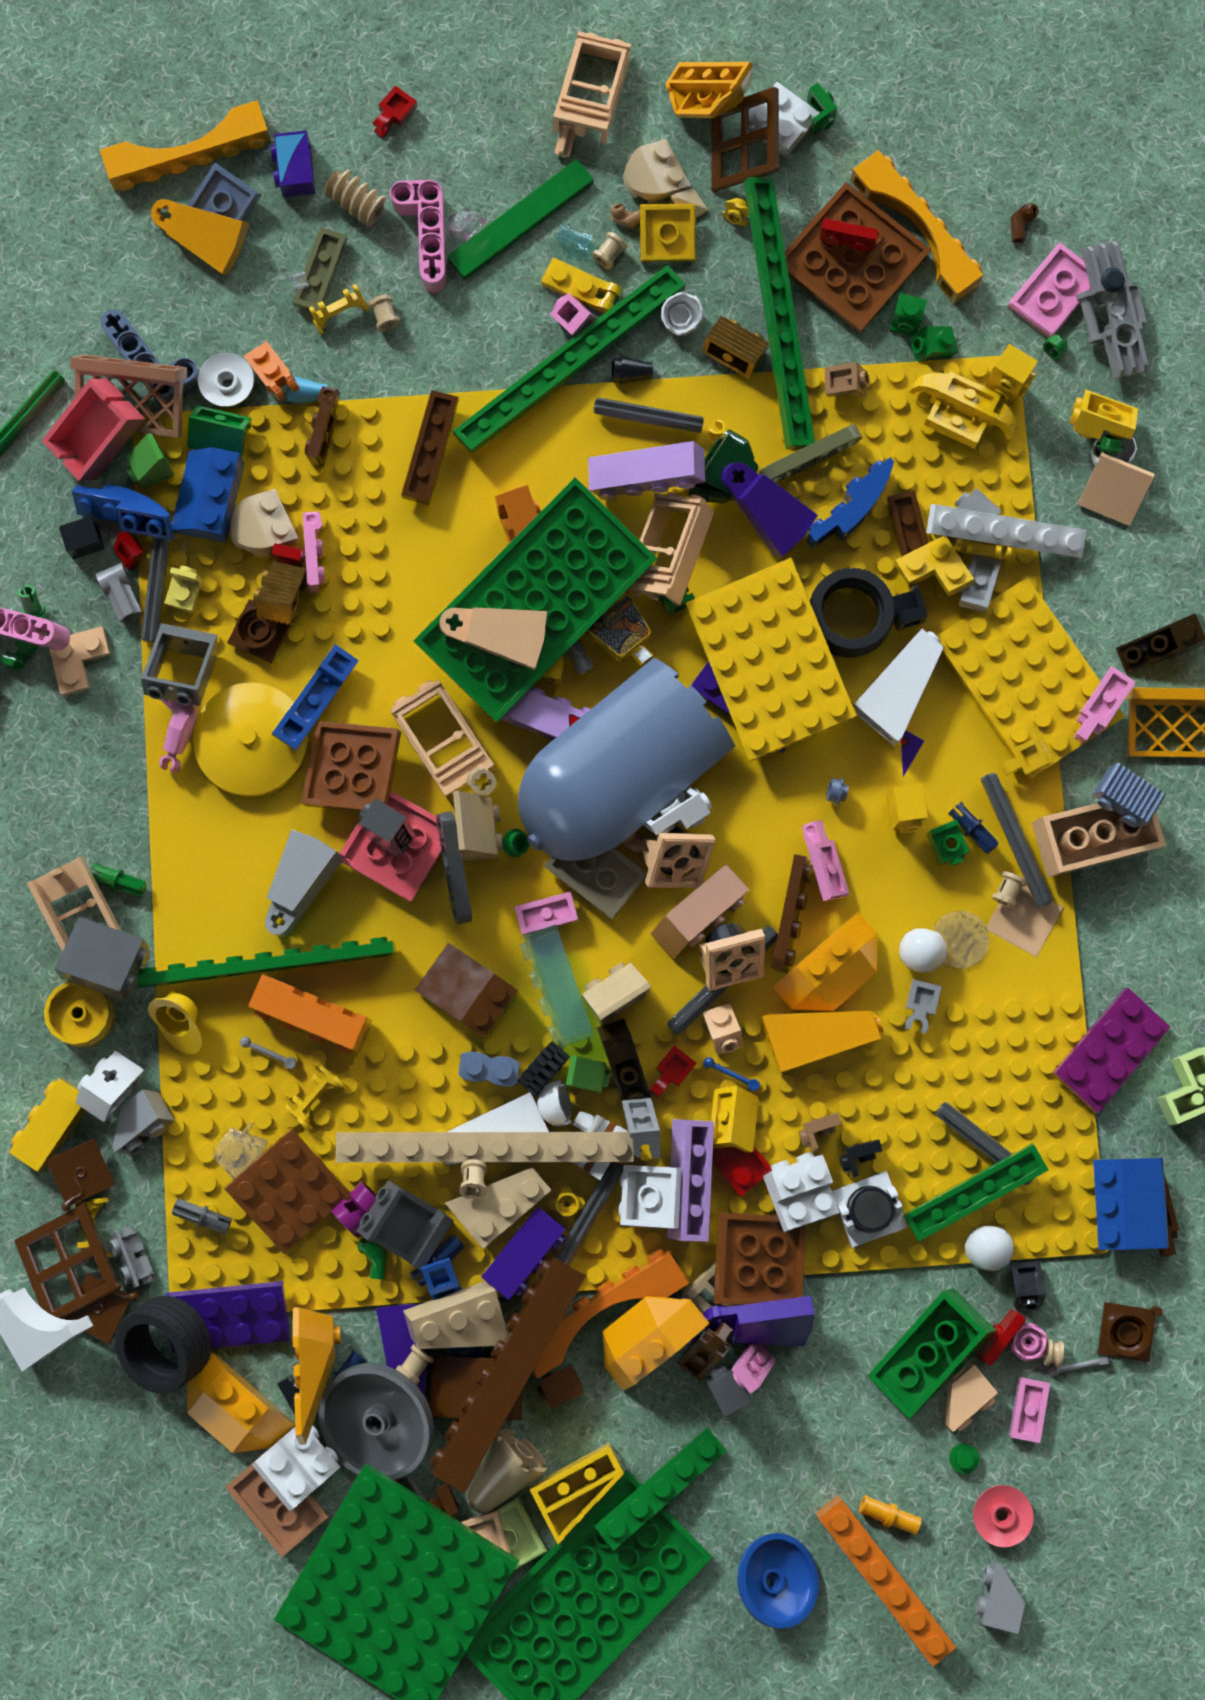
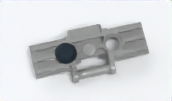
M1119 240L1083 247L1081 251L1091 290L1077 294L1076 299L1081 303L1089 336L1087 343L1104 342L1113 379L1150 371L1151 368L1141 332L1147 320L1138 285H1132L1131 279L1128 280ZM1091 299H1095L1098 306L1106 305L1109 324L1104 327L1101 334ZM1126 331L1129 335V342L1127 344L1120 342L1117 333Z

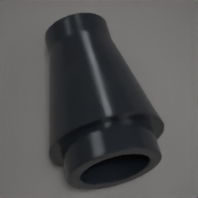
M624 356L613 358L611 366L612 381H618L619 384L652 379L653 363Z

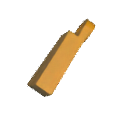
M167 199L156 201L151 209L153 222L165 230L167 235L220 273L229 275L242 250L249 226L248 222ZM169 207L168 212L172 214L171 218L164 219V216L160 214L161 210H167Z

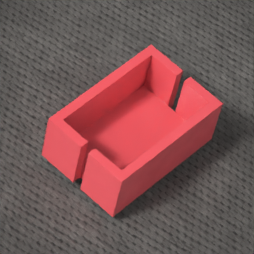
M89 379L42 439V442L58 459L71 458L65 459L62 464L78 481L97 480L145 420L129 401H122L125 396L109 379Z

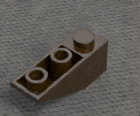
M1195 613L1116 647L1126 674L1205 645L1204 618L1202 615Z
M623 1018L597 1027L621 1101L652 1099L625 1019Z

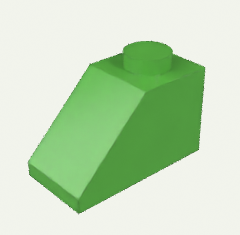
M152 433L146 435L127 456L131 465L126 468L133 483L139 482L144 490L174 475Z
M571 1055L566 1086L601 1093L602 1087L608 1088L611 1070H606V1063Z

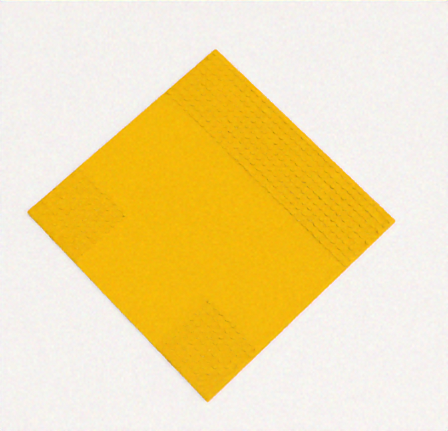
M1001 356L860 365L868 372L870 385L866 388V397H859L854 393L829 398L825 395V368L804 369L815 442L854 424L858 427L863 438L852 447L776 484L815 512L818 516L814 522L820 518L825 521L832 515L830 512L841 502L847 504L843 498L847 490L846 485L858 476L862 479L869 474L868 469L879 460L885 462L891 457L894 463L881 497L866 519L843 541L834 533L812 549L806 541L807 535L810 532L808 530L803 538L783 557L773 556L735 500L726 503L706 502L714 511L688 583L689 592L686 594L693 593L696 599L789 558L793 559L809 601L816 586L826 576L844 568H861L862 570L870 571L872 574L874 573L884 581L888 589H890L892 596L909 592L911 587L907 585L895 566V560L901 558L886 499L888 496L915 491L925 532L927 531L931 504L957 508L954 504L965 492L970 495L976 488L1001 510L999 515L1035 521L1023 397L1018 395L1014 403L1003 401L1012 411L1016 421V429L1011 440L1005 438L1006 435L1002 429L993 425L990 431L984 429L975 449L925 426L924 423L934 405L929 402L932 395L925 392H916L915 394L909 392L916 379L922 375L929 373L949 374L950 371L985 387L995 364ZM774 371L753 372L748 379L738 373L638 380L619 384V382L561 385L472 455L454 436L453 430L506 389L445 393L459 397V403L430 505L403 499L401 496L430 394L338 401L336 409L337 419L325 464L322 468L312 466L305 455V445L307 440L312 437V419L314 413L319 411V402L216 409L252 418L251 429L244 437L242 459L245 464L234 510L243 499L275 489L298 536L296 543L287 546L302 549L304 555L303 513L320 512L323 528L317 534L316 539H322L323 556H317L318 566L324 567L325 583L319 584V593H309L306 570V586L294 613L297 615L298 621L291 624L271 664L229 645L227 641L248 600L253 601L255 590L262 588L261 579L264 570L270 569L272 561L276 562L272 556V550L267 556H254L252 552L243 548L241 550L237 548L229 533L226 543L173 533L174 538L172 541L169 540L160 626L161 623L216 634L218 638L219 653L201 705L196 706L198 715L214 695L230 686L251 682L272 686L285 693L295 702L336 644L359 661L317 721L399 729L401 737L391 791L435 816L438 813L452 811L456 821L453 792L451 793L452 798L446 800L390 711L394 707V702L406 695L411 697L418 692V687L430 680L435 682L439 679L495 766V771L492 772L496 778L495 789L490 794L483 796L491 797L493 805H499L500 822H495L496 834L502 833L503 841V837L508 830L520 829L529 837L519 815L518 795L520 784L531 761L552 740L503 720H499L496 723L487 714L483 713V710L413 640L509 544L497 513L495 500L497 495L528 485L533 501H537L540 511H542L574 477L589 490V457L694 441L704 449L705 458L715 442L710 438L709 428L715 432L721 431L716 427L717 420H722L725 423L726 430L731 429L749 441L755 456L754 461L758 464L757 474L771 463L800 450L785 448ZM599 397L702 416L704 418L703 428L700 433L599 415L594 413V403L596 398ZM182 411V437L176 438L152 434L162 449L174 475L145 490L139 482L135 483V492L154 500L169 513L171 525L189 451L197 450L187 446L189 416L193 411ZM165 412L158 420L165 429L173 430V419L168 412ZM141 414L145 418L141 426H144L150 419L146 414ZM134 432L132 435L133 449L148 434ZM671 487L667 492H673L672 488L682 490L683 488ZM644 491L640 496L617 495L614 500H601L592 493L640 540L655 500L654 494L657 492ZM671 511L658 546L659 548L667 549L668 547H673L675 550L677 549L689 513ZM926 533L928 543L937 539L934 534ZM137 534V540L143 551L138 564L139 600L143 612L140 615L142 637L153 537ZM948 539L953 544L954 539ZM960 539V540H962V541H973V540ZM973 541V542H975V543L988 544V545H994V546L997 545V544H991V543ZM1011 547L1012 552L1008 564L1003 563V560L1001 561L990 601L1027 577L1043 598L1039 552ZM656 552L657 560L652 565L670 568L674 555L669 556L665 553ZM958 553L964 564L970 566L974 554ZM305 556L304 565H303V567H301V568H305V569H306V556ZM180 566L193 568L202 579L203 584L194 613L171 608L164 604L172 579L170 574L171 567L180 569ZM933 575L915 584L919 587L928 615L923 624L897 631L893 621L885 640L872 652L855 658L832 655L853 706L921 629L926 632L931 631L937 636L975 611L959 606L962 592L948 597L936 576ZM852 588L838 589L831 593L824 602V621L830 630L841 637L850 639L862 638L871 633L877 625L878 608L872 598L861 590ZM625 591L613 605L629 593ZM641 593L640 598H635L629 594L652 632V637L645 646L654 655L653 658L660 660L675 670L679 675L677 680L686 688H689L709 660L688 608L668 617L660 600H652L643 593ZM585 632L579 640L587 653L585 657H589L593 668L584 674H579L574 667L575 661H571L566 651L561 685L545 682H536L533 685L545 691L544 696L554 700L556 696L569 700L572 703L571 706L582 710V707L592 709L642 668L632 656L619 663L591 640ZM141 638L142 670L144 672L154 643L144 642ZM167 650L158 678L195 686L204 658ZM942 653L906 728L908 732L924 740V743L904 777L901 739L894 747L858 715L857 718L788 746L783 754L776 751L750 762L732 718L706 700V703L703 704L704 708L713 719L715 717L720 718L730 734L735 747L688 786L692 789L697 788L700 794L704 793L712 804V808L709 809L711 813L705 816V821L694 828L689 827L686 829L678 822L675 823V826L682 827L688 834H712L716 839L702 884L727 864L749 889L743 897L746 902L734 913L728 910L723 915L726 919L719 926L730 923L738 924L744 928L746 933L753 930H763L766 926H770L777 933L779 932L794 854L806 856L810 861L802 826L822 820L829 841L834 840L849 896L823 901L813 868L811 881L806 882L804 893H807L806 907L804 911L800 910L798 920L802 923L801 933L798 939H794L792 949L796 950L795 962L793 967H789L788 973L857 912L878 933L877 973L833 1012L872 1011L873 1016L878 1015L883 1027V1032L880 1033L881 1039L779 1073L760 1018L768 1014L822 1013L832 1011L791 1010L772 989L786 975V973L776 972L771 968L776 942L765 952L764 977L729 986L704 1010L707 1011L730 1003L741 1029L743 1047L737 1048L730 1053L717 1055L704 1020L703 1012L680 1035L672 1032L667 1025V1022L706 985V972L699 957L701 952L699 945L705 943L706 937L713 930L709 927L703 933L705 935L703 940L693 948L689 945L675 959H672L650 933L665 915L697 888H648L644 879L614 919L611 920L544 868V865L551 856L542 850L536 851L529 844L527 852L520 857H509L504 850L498 851V859L464 862L463 860L472 922L456 925L450 904L442 853L413 903L345 864L340 863L297 922L294 931L286 937H278L270 933L265 926V919L272 901L267 899V895L291 829L315 837L340 853L360 820L359 815L361 812L307 807L301 804L316 723L308 733L307 755L297 775L287 785L273 793L258 797H243L222 790L203 773L194 754V729L183 753L176 755V758L181 762L179 772L172 773L170 771L172 761L169 762L167 770L160 767L159 760L164 755H168V751L163 750L173 713L159 699L144 695L156 970H168V965L185 963L186 968L197 966V961L214 960L215 964L225 963L226 958L232 956H243V960L255 959L254 954L272 952V956L284 955L283 950L301 948V953L313 951L312 947L317 945H330V949L341 948V943L348 941H359V945L370 944V939L387 937L388 941H393L396 947V955L156 986V998H164L171 991L177 989L195 1003L198 1010L195 1023L203 1037L201 1050L196 1054L188 1055L172 1047L158 1027L160 1092L164 1103L174 1119L162 1134L169 1292L284 1281L288 1312H293V1308L323 1310L421 1303L433 1300L426 1283L423 1287L417 1283L418 1279L423 1276V1273L414 1280L410 1272L415 1267L385 1249L387 1261L384 1280L369 1278L371 1261L364 1253L361 1254L358 1251V1243L364 1237L362 1235L359 1238L354 1236L335 1217L332 1211L284 1254L225 1191L224 1187L290 1128L295 1130L350 1192L362 1181L377 1194L386 1185L387 1181L390 1180L451 1217L454 1221L436 1250L452 1235H456L461 1239L465 1247L451 1262L462 1289L485 1281L481 1276L538 1206L566 1228L562 1234L567 1238L584 1208L579 1209L575 1213L573 1221L565 1222L560 1213L550 1209V1202L560 1195L561 1188L568 1186L572 1189L573 1194L585 1200L586 1205L600 1181L572 1162H484L487 1165V1174L484 1176V1184L486 1186L534 1167L552 1191L483 1249L445 1204L462 1196L460 1194L461 1183H463V1175L461 1174L462 1163L446 1165L445 1162H336V1132H448L530 1093L519 1082L514 1087H501L490 1081L475 1083L465 1080L458 1075L461 1054L465 1052H479L487 1055L489 1058L497 1056L513 1058L521 1064L520 1077L541 1051L553 1041L570 1058L548 1084L561 1080V1084H566L571 1055L606 1063V1070H611L597 1027L602 1025L599 1024L586 1004L582 994L586 992L584 986L596 978H599L600 981L611 976L608 971L621 962L625 966L629 963L634 965L650 984V994L603 1025L625 1019L649 1090L662 1075L655 1068L674 1045L697 1063L679 1087L671 1082L659 1098L650 1092L660 1129L661 1158L652 1159L649 1149L650 1145L645 1144L640 1147L641 1154L639 1158L634 1154V1162H617L623 1167L624 1165L670 1167L672 1119L711 1121L714 1090L739 1086L759 1098L754 1147L770 1166L785 1160L788 1161L789 1165L798 1163L797 1157L811 1152L809 1147L804 1148L799 1135V1131L803 1130L802 1124L838 1113L841 1124L835 1126L836 1132L819 1137L818 1132L814 1133L819 1150L814 1151L813 1154L815 1157L823 1154L833 1183L829 1184L831 1191L887 1171L891 1184L898 1193V1199L903 1206L902 1213L904 1214L996 1163L936 1116L935 1113L940 1105L947 1102L1012 1154L1034 1143L1049 1171L1034 1178L1027 1186H1019L919 1242L907 1221V1228L853 1248L850 1245L839 1213L807 1224L805 1230L803 1275L971 1263L966 1257L965 1243L968 1234L982 1225L999 1227L1010 1234L1014 1245V1253L1011 1260L1106 1253L1108 1250L1098 1249L1093 1160H1100L1095 1113L1052 1075V1072L1087 1032L1071 872L1047 878L1032 822L1044 816L1065 811L1060 761L1028 780L1022 769L1005 775L1001 764L1013 759V756ZM440 694L403 716L425 752L452 737L455 731L462 730ZM464 734L460 740H454L429 756L436 769L473 747V745ZM990 773H996L1051 894L1052 901L1063 907L1037 957L986 929L999 903L992 899L994 893H997L1003 880L1002 873L1007 871L1024 879L981 782V778ZM481 774L480 779H475V783L480 788H482L483 783L488 782V779L483 774ZM831 778L837 780L843 778L844 784L848 785L846 800L844 802L840 801L837 806L834 805V802L826 801L827 789ZM923 783L928 818L915 832L901 834L900 829L892 830L887 795L893 787ZM465 785L455 790L476 794L471 787H466ZM963 802L965 807L978 820H983L981 824L996 838L999 844L992 852L986 854L969 835H964L965 831L959 826L970 851L964 856L966 861L949 867L948 863L940 866L926 834L936 827L953 821L954 819L948 815L953 808L960 816H963L956 808L958 803ZM644 825L635 831L642 838L655 836ZM946 840V846L954 849L956 846L954 840ZM622 844L615 847L620 853L648 873L649 868L645 863L643 853L634 854ZM571 892L578 921L522 936L515 906ZM278 918L276 923L283 926L285 920ZM943 919L947 921V925H954V929L950 925L945 930V932L947 930L951 932L949 936H945L944 933L941 935L946 944L951 941L957 931V925L964 928V930L959 932L956 937L957 939L965 940L967 931L974 934L963 948L962 955L956 952L962 945L956 939L953 942L952 949L947 946L946 959L949 957L951 963L954 962V959H951L952 957L955 959L959 958L961 962L956 960V964H961L968 956L972 955L973 951L968 950V945L972 944L975 948L976 940H973L975 943L971 942L973 938H976L978 943L985 944L984 950H980V946H982L981 949L984 948L983 944H979L974 950V957H978V954L975 956L976 953L980 955L974 962H970V958L972 959L971 961L974 958L969 957L965 965L963 963L957 966L955 963L950 964L947 959L941 967L928 973L909 969L904 965L899 956L900 943L906 933L916 928H924L934 932L936 929H939V934H941L946 927L945 921H942L940 925V921ZM448 943L519 991L518 996L486 1040L415 991ZM264 974L303 992L322 998L329 1003L337 1004L353 1013H358L371 1019V1026L359 1053L352 1050L350 1055L335 1050L333 1049L335 1043L327 1039L324 1040L323 1044L307 1038L309 1032L300 1028L297 1029L296 1033L281 1027L282 1021L272 1016L270 1021L254 1016L255 1009L248 1007L261 975ZM913 979L942 986L935 1015L926 1014L929 1026L925 1034L920 1033L922 1025L918 1020L912 1022L910 1030L905 1029V1022L913 1013V1010L905 1008ZM242 1037H249L251 1042L281 1056L295 1058L297 1064L294 1068L289 1069L283 1062L250 1047L243 1048L240 1045V1040ZM711 1057L715 1063L749 1080H758L759 1088L752 1091L748 1088V1085L714 1068L708 1069L704 1067V1059ZM323 1065L334 1076L336 1075L344 1081L348 1088L345 1090L343 1087H335L322 1092L310 1107L309 1124L313 1128L309 1131L285 1107L287 1104L291 1105L295 1110L299 1107L292 1100L293 1097L296 1095L302 1101L308 1097L318 1085L311 1078L313 1074L316 1073L322 1079L326 1076L319 1069ZM612 1072L608 1088L602 1087L601 1093L566 1086L565 1090L570 1097L572 1105L570 1124L557 1127L545 1121L549 1132H584L573 1125L581 1111L594 1117L599 1115L628 1131L622 1101ZM532 1094V1096H533V1098H534V1100H535V1102H536V1104H537V1102H538V1095L534 1096V1095ZM874 1139L880 1140L883 1151L875 1153L876 1159L862 1163L859 1162L858 1158L854 1159L859 1176L852 1178L849 1172H843L839 1156L844 1155L842 1148ZM712 1163L709 1241L667 1238V1228L620 1225L619 1205L622 1202V1187L619 1178L569 1266L586 1275L578 1291L596 1290L609 1280L615 1283L623 1278L622 1272L636 1264L639 1268L648 1262L647 1257L659 1249H662L663 1252L670 1249L688 1277L689 1283H693L716 1261L718 1212L777 1215L764 1178L740 1197ZM178 1199H182L203 1208L209 1206V1210L231 1217L232 1222L226 1236L202 1226L196 1228L197 1224L174 1216L172 1210L175 1202ZM566 1201L564 1205L569 1207L570 1202ZM565 1240L556 1251L550 1248L543 1257L547 1261L551 1257H556ZM531 1271L524 1280L529 1285L521 1295H524L529 1286L534 1288L539 1277ZM496 1290L497 1297H504Z

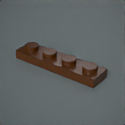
M431 390L401 496L403 499L430 505L458 407L459 397Z
M794 854L771 966L776 972L786 974L789 967H793L795 962L796 950L792 949L794 939H798L801 933L802 923L798 920L800 910L804 911L807 903V893H804L806 882L811 881L813 874V865H810L809 859L802 855Z

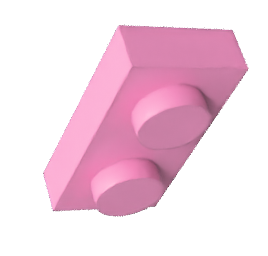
M571 892L515 906L522 936L578 921Z
M1024 1377L1018 1378L1009 1437L1036 1443L1041 1442L1050 1383Z

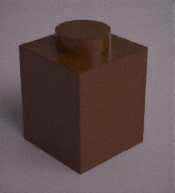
M572 1363L539 1379L541 1386L537 1387L543 1404L549 1402L551 1408L584 1393V1388Z

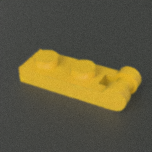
M554 257L541 280V285L562 295L569 293L580 303L604 314L614 307L613 302L615 298H619L623 291L615 283L606 282ZM599 291L605 293L603 299L596 298Z

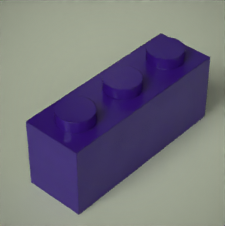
M538 1206L481 1277L508 1300L512 1295L518 1298L529 1285L524 1280L531 1271L535 1274L537 1273L542 1262L546 1260L543 1256L550 1248L556 1251L566 1237L562 1233L566 1228Z

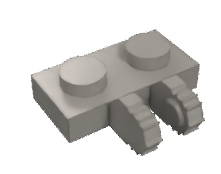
M973 555L971 565H966L974 578V584L957 592H962L959 606L987 613L1002 560Z

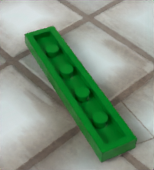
M1031 1143L903 1215L919 1242L1049 1171L1034 1143Z
M708 1427L705 1428L593 1526L612 1551L616 1550L726 1452V1449Z

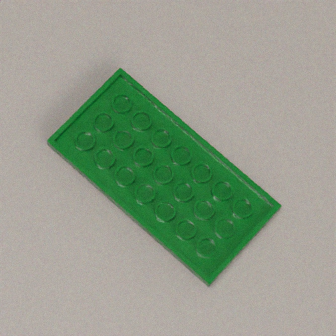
M574 477L413 642L497 723L657 560V557ZM450 608L547 611L544 642L536 668L531 670L445 636L439 626L442 614ZM453 615L452 619H446V624L450 625V630L455 631L457 627H462V622L458 621V616Z
M628 1469L624 1471V1474L584 1515L582 1520L572 1528L559 1545L556 1542L490 1610L465 1652V1656L508 1700H577L713 1558L665 1507L658 1511L616 1550L612 1551L593 1526L642 1484Z

